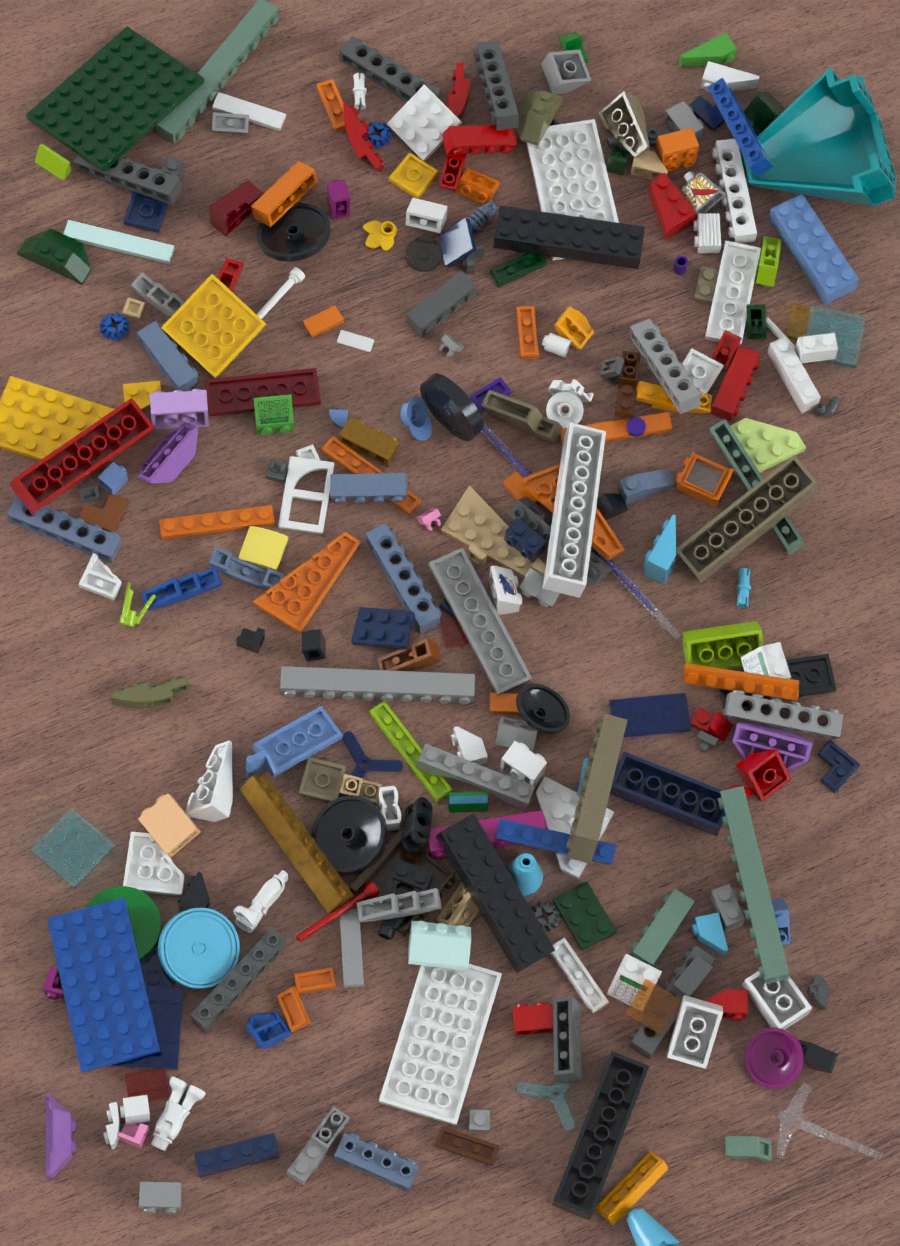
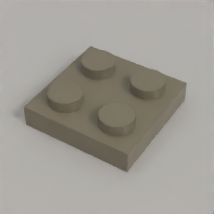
M308 757L299 795L328 803L337 799L340 794L346 766Z

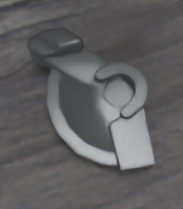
M816 973L807 992L813 998L816 1008L825 1010L827 1007L825 1001L829 996L830 989L828 983L822 978L823 976Z

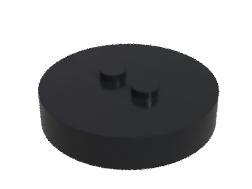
M434 373L420 385V393L426 406L433 416L454 436L464 441H471L484 429V422L477 407L469 396L452 380L444 375Z

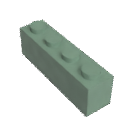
M676 889L672 893L668 892L662 901L664 906L662 909L657 908L652 916L654 921L651 925L647 924L641 933L644 936L640 941L636 940L631 947L633 951L632 957L654 967L695 903L694 900Z

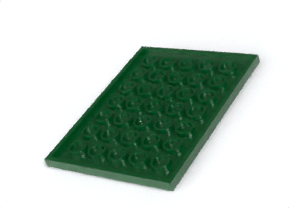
M127 26L29 111L26 117L30 122L104 172L204 83V78Z

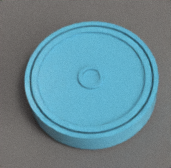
M208 908L188 909L172 917L163 928L158 942L159 960L166 974L176 983L193 989L208 988L219 984L236 966L240 954L239 937L233 924L221 913Z

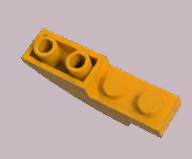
M643 381L637 383L636 401L651 404V408L679 412L662 386ZM702 393V398H700L701 406L685 413H710L712 395Z

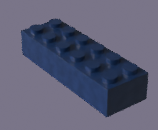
M627 752L623 753L614 774L610 791L611 795L715 836H718L723 823L722 817L725 816L724 809L720 810L718 798H721L720 791L723 790Z

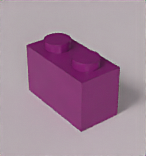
M335 179L327 183V203L332 219L350 216V195L345 179Z

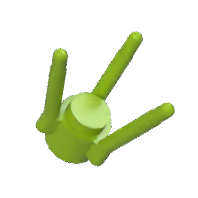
M128 582L119 623L134 628L135 624H140L141 618L152 604L156 595L153 594L137 617V612L130 610L134 591L130 590L131 583Z

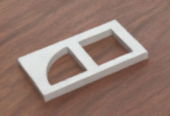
M290 456L278 528L323 535L330 495V474H333L335 462ZM313 471H327L324 493L294 489L297 482L304 475ZM293 498L322 502L318 525L289 521Z

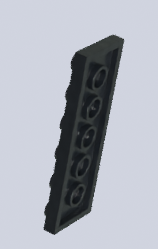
M829 654L786 660L791 675L790 679L799 680V697L836 692ZM736 667V668H730V669H728V670H734V671L744 672L743 667ZM719 689L723 709H725L727 694L733 693L732 690ZM744 693V695L752 696L751 693ZM763 695V699L771 700V698H777ZM742 702V706L750 705L747 702Z

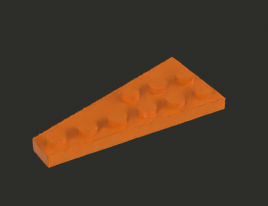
M344 532L320 552L313 555L311 559L301 564L281 579L279 583L252 601V604L301 634L359 547L361 541Z

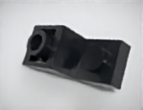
M798 1040L803 1050L804 1063L815 1070L832 1073L838 1054L811 1042Z

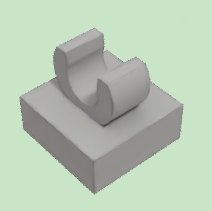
M445 334L441 339L444 344L440 346L439 350L444 351L448 347L449 352L446 356L452 357L454 352L460 353L464 346L452 335Z

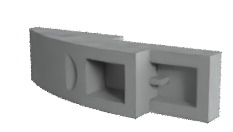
M333 1106L286 1174L304 1185L332 1148L350 1120V1117Z

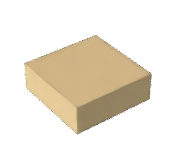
M128 297L122 315L140 321L146 303Z
M472 543L468 548V557L478 565L483 566L487 561V554Z

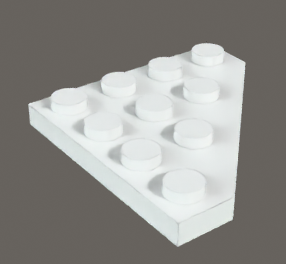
M544 777L535 795L541 810H543L546 827L549 830L570 834L579 796L577 792ZM606 808L599 840L614 814V811ZM556 854L560 870L578 880L587 863L567 858L568 856Z

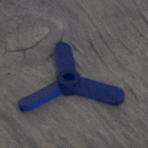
M350 731L343 734L342 739L356 762V767L351 773L352 776L363 778L370 771L399 772L402 770L403 764L399 760H378L366 757L354 734ZM366 763L367 766L362 767L361 764Z

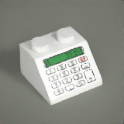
M780 642L761 646L740 658L744 672L791 678Z
M626 954L607 995L643 1012L662 971Z

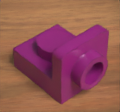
M50 967L43 987L44 994L52 1000L64 999L63 990L55 988L60 984L58 968Z

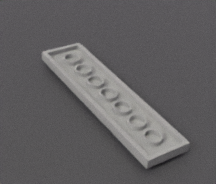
M463 547L429 562L430 570L495 693L500 695L532 681L526 665Z

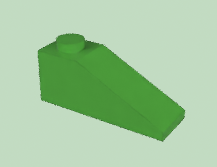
M724 33L680 55L679 66H707L708 61L720 65L728 64L735 59L737 48L729 36Z

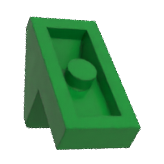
M572 32L559 36V41L564 51L580 49L585 63H588V56L582 45V35Z

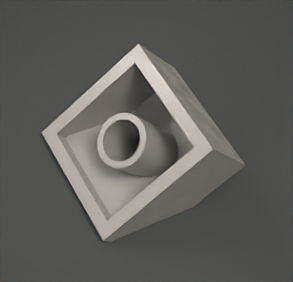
M580 49L549 52L541 63L550 91L553 94L569 93L591 82Z

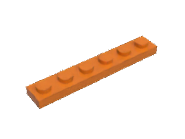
M272 505L159 519L162 540L248 529L250 526L264 527L275 525Z
M688 663L684 666V683L732 691L739 690L745 693L796 701L799 697V680Z

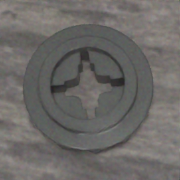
M539 901L532 906L531 910L545 933L557 928L560 923V911L555 904L553 905L548 901ZM542 910L545 914H551L548 917V922L544 918H539L542 915Z

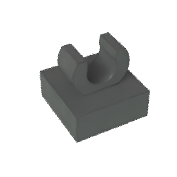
M270 459L266 479L284 483L289 463Z
M87 477L81 484H77L81 503L100 498L96 480L90 481L89 477Z
M700 731L698 738L703 741L699 749L706 752L709 745L716 746L719 739Z

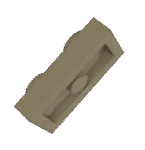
M701 266L693 301L712 304L719 273L718 269Z

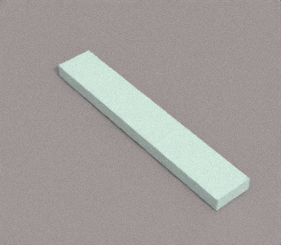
M68 220L64 235L84 244L170 264L174 252V245Z

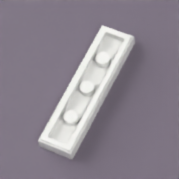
M218 92L212 106V110L220 113L249 115V122L279 132L286 119L285 113Z
M562 938L553 944L555 951L551 953V956L589 1011L594 1014L608 1005L609 1001L567 940Z

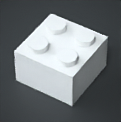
M514 741L501 759L499 772L536 788L545 775L547 762L540 754L532 753L525 744Z

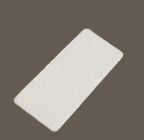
M341 330L337 343L371 352L374 339Z

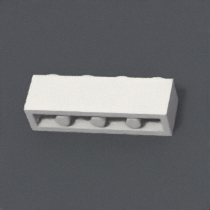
M787 337L770 343L767 354L801 414L816 408L821 396Z

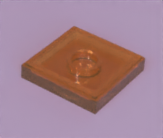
M646 979L625 1014L660 1035L681 999Z

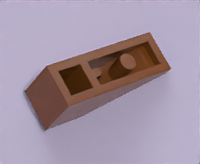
M428 638L407 646V649H399L377 658L380 670L411 671L442 661L438 644Z

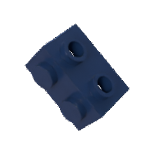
M517 518L505 531L504 540L506 543L514 547L532 563L545 551L547 541Z

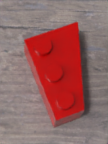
M666 173L651 180L648 193L666 241L691 226L697 212Z

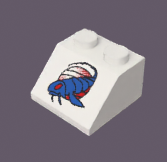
M491 566L489 584L494 607L498 615L519 612L520 605H522L521 593H517L516 587L519 586L517 576H513L511 569Z

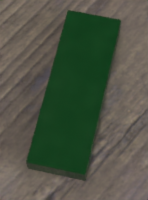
M527 253L491 269L490 274L497 286L501 287L547 266V261L543 255Z

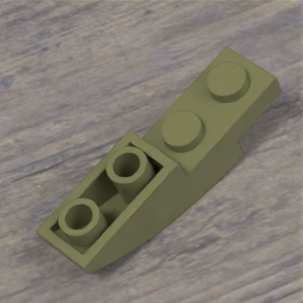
M176 677L171 682L165 684L158 683L153 688L149 687L148 682H138L130 688L115 690L114 693H111V700L115 705L129 708L165 706L174 703L173 695L189 691L190 683L187 677Z

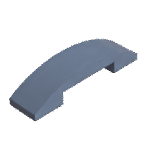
M216 546L208 563L231 578L264 590L275 586L286 576L273 569L268 568L266 570L232 556L233 553Z

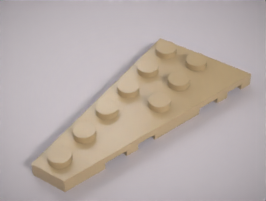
M469 485L442 527L441 533L468 548L473 543L487 554L488 559L504 568L511 569L513 573L525 578L530 567L545 574L546 565L539 558L532 563L514 547L506 543L504 540L505 531L509 526Z

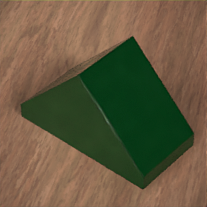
M613 147L608 157L606 170L624 176L631 153L628 150Z
M747 304L748 339H767L768 312L766 305Z

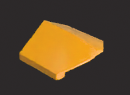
M568 307L554 324L558 335L571 340L570 346L578 351L583 348L594 334V330L591 329L587 318L580 311L572 307Z

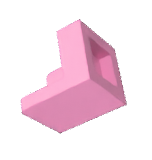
M125 1123L117 1137L118 1140L141 1149L149 1128L142 1123L140 1125H126Z

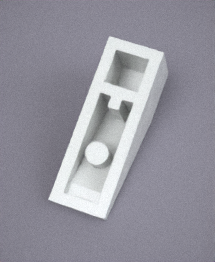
M708 61L700 88L709 92L707 87L723 78L732 91L755 89L758 85L759 76Z

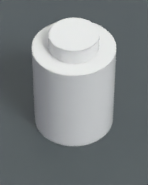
M550 333L549 336L545 335L542 345L545 351L565 358L570 348L571 340Z

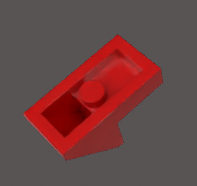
M727 330L723 332L712 357L713 360L724 365L723 371L725 372L729 368L742 337Z
M698 707L690 722V726L718 738L722 742H725L733 727L719 711L714 715L701 707Z

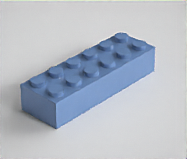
M803 194L771 208L769 221L825 305L856 290L859 278Z

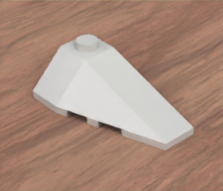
M230 740L215 745L206 763L208 769L203 777H199L197 783L200 785L196 793H191L186 808V813L189 817L212 822L229 817L233 802L232 742Z

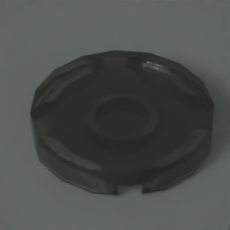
M429 237L415 238L406 248L408 264L420 272H428L435 269L442 259L441 247L437 244V241Z

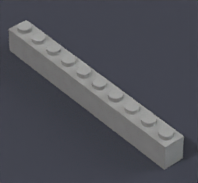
M281 666L280 695L285 697H295L298 695L305 698L323 696L325 699L342 697L346 700L362 698L367 701L373 699H381L382 701L398 699L402 702L420 700L423 703L439 701L443 704L458 702L460 704L474 703L475 674Z

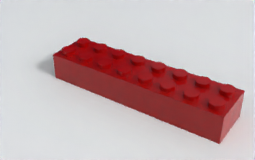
M131 398L15 477L10 483V487L30 513L34 515L147 437L155 427L133 398Z

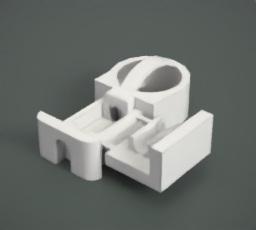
M573 379L571 384L564 383L562 380H553L548 389L552 395L565 391L573 393L579 397L581 402H591L594 393H584V387L575 379Z

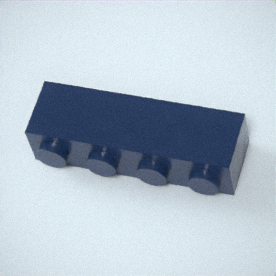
M271 1133L197 1152L194 1155L199 1177L202 1178L279 1158V1150L275 1134Z

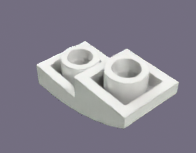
M117 1102L109 1104L110 1110L106 1112L109 1123L113 1122V1124L106 1125L107 1132L103 1133L105 1142L111 1145V1149L116 1148L118 1143L117 1135L120 1132Z

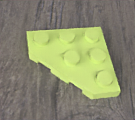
M748 418L730 425L759 472L779 464L806 449L798 433Z

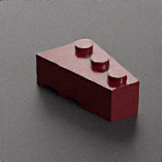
M249 180L209 205L210 224L225 237L228 236L253 213L251 206L264 193Z

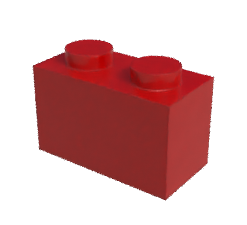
M539 1002L535 1006L518 1004L516 1007H513L514 1036L554 1033L553 1004Z

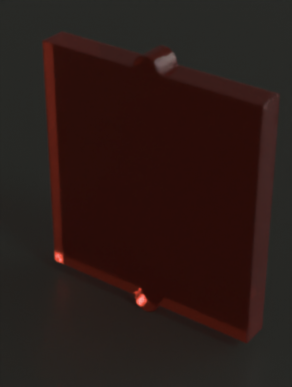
M452 615L441 617L440 624L446 649L458 646L462 648L463 645L470 644L456 618Z

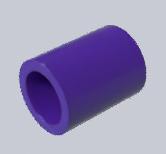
M678 256L675 259L673 270L676 274L682 275L686 272L688 264L686 257Z

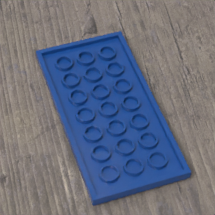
M123 897L47 918L81 1072L84 1073L161 1052L126 899Z

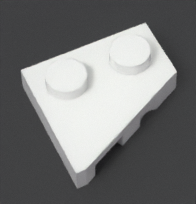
M93 553L78 585L82 589L114 601L122 582L111 572L107 565L102 563L97 554Z

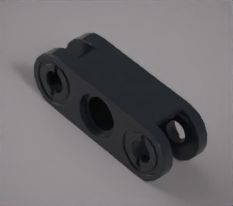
M419 797L414 801V804L409 805L405 810L401 842L403 847L411 853L416 852L421 845L426 844L429 840L433 808L429 800L424 797Z

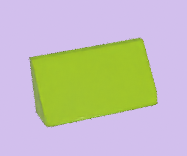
M39 145L35 163L61 180H64L71 172L70 161L47 146Z

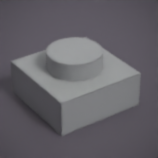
M470 1110L469 1131L489 1132L490 1110Z

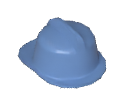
M413 397L408 403L402 404L400 418L404 425L410 427L413 436L417 440L424 441L432 433V423L425 401L421 397Z

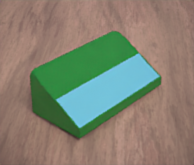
M450 792L448 797L449 812H486L488 810V792Z

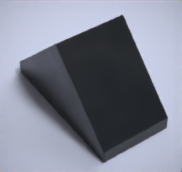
M604 493L597 499L596 507L605 520L628 511L620 494Z

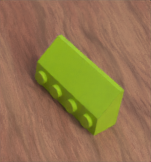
M757 621L682 632L685 661L688 664L721 669L743 667L740 658L763 646L762 629Z

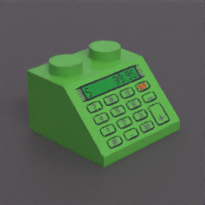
M291 394L254 398L257 434L270 435L276 432L285 434L294 431Z

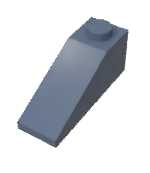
M668 468L638 473L619 480L617 490L624 503L628 505L676 486V482Z

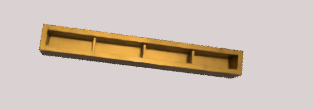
M265 772L252 775L239 790L328 914L349 901L354 895L339 876L337 870L331 865L326 855L318 847L314 838L305 829L304 824L295 815L293 809L282 797V794L274 786L270 777Z

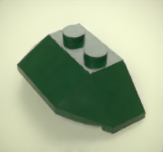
M52 228L26 238L17 252V255L81 285L91 271L83 243Z

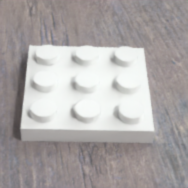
M423 85L387 123L424 162L443 143L442 133L449 126H460L462 124L455 114L426 85Z

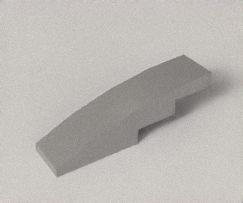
M143 272L130 285L132 290L169 318L185 303L174 292L171 294L160 283L153 282Z
M437 888L418 893L416 891L400 895L393 893L357 902L359 922L393 919L442 909L440 894Z
M349 909L339 916L344 988L364 987L358 909Z

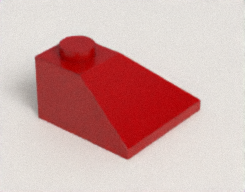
M777 749L749 754L735 765L744 783L752 789V792L761 802L792 780Z

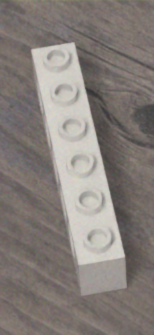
M735 139L716 141L715 147L712 148V157L716 159L717 163L715 164V172L720 177L718 185L726 193L722 198V205L726 206L725 220L730 225L728 228L729 238H732L733 242L740 244L755 242L757 230L739 146Z

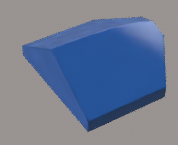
M276 1011L272 1013H258L248 1018L246 1029L260 1049L273 1048L292 1034Z

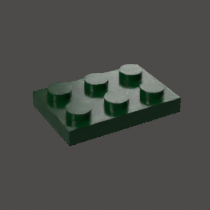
M587 881L553 898L552 902L560 911L562 919L581 951L616 933L615 927Z

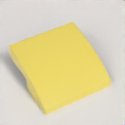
M250 526L238 558L258 565V567L267 570L270 568L277 571L289 537L272 530Z

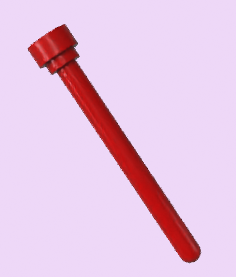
M370 881L364 885L365 888L362 889L361 893L300 932L296 936V940L299 942L303 941L357 905V902H361L366 898H375L380 894L378 888Z

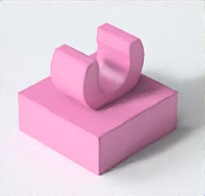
M431 508L416 517L419 524H424L429 531L433 530L431 527L432 521L437 526L441 525L438 519L441 514L436 508Z

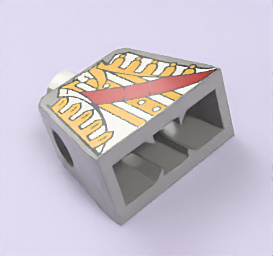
M690 171L684 175L687 184L682 188V192L689 204L697 212L696 215L699 213L705 214L726 195L720 187L702 173L695 175Z

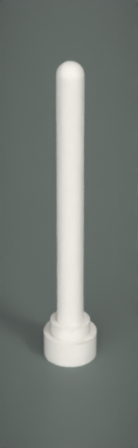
M294 267L290 271L289 279L256 314L262 319L294 284L300 283L305 278V274L299 268Z

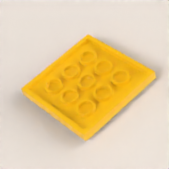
M211 274L161 328L216 379L267 324L219 279Z

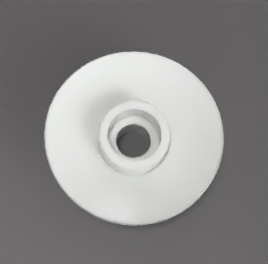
M566 391L553 395L546 407L547 417L559 422L563 428H568L570 422L578 424L584 412L583 404L579 397ZM567 406L569 412L564 413L562 407Z

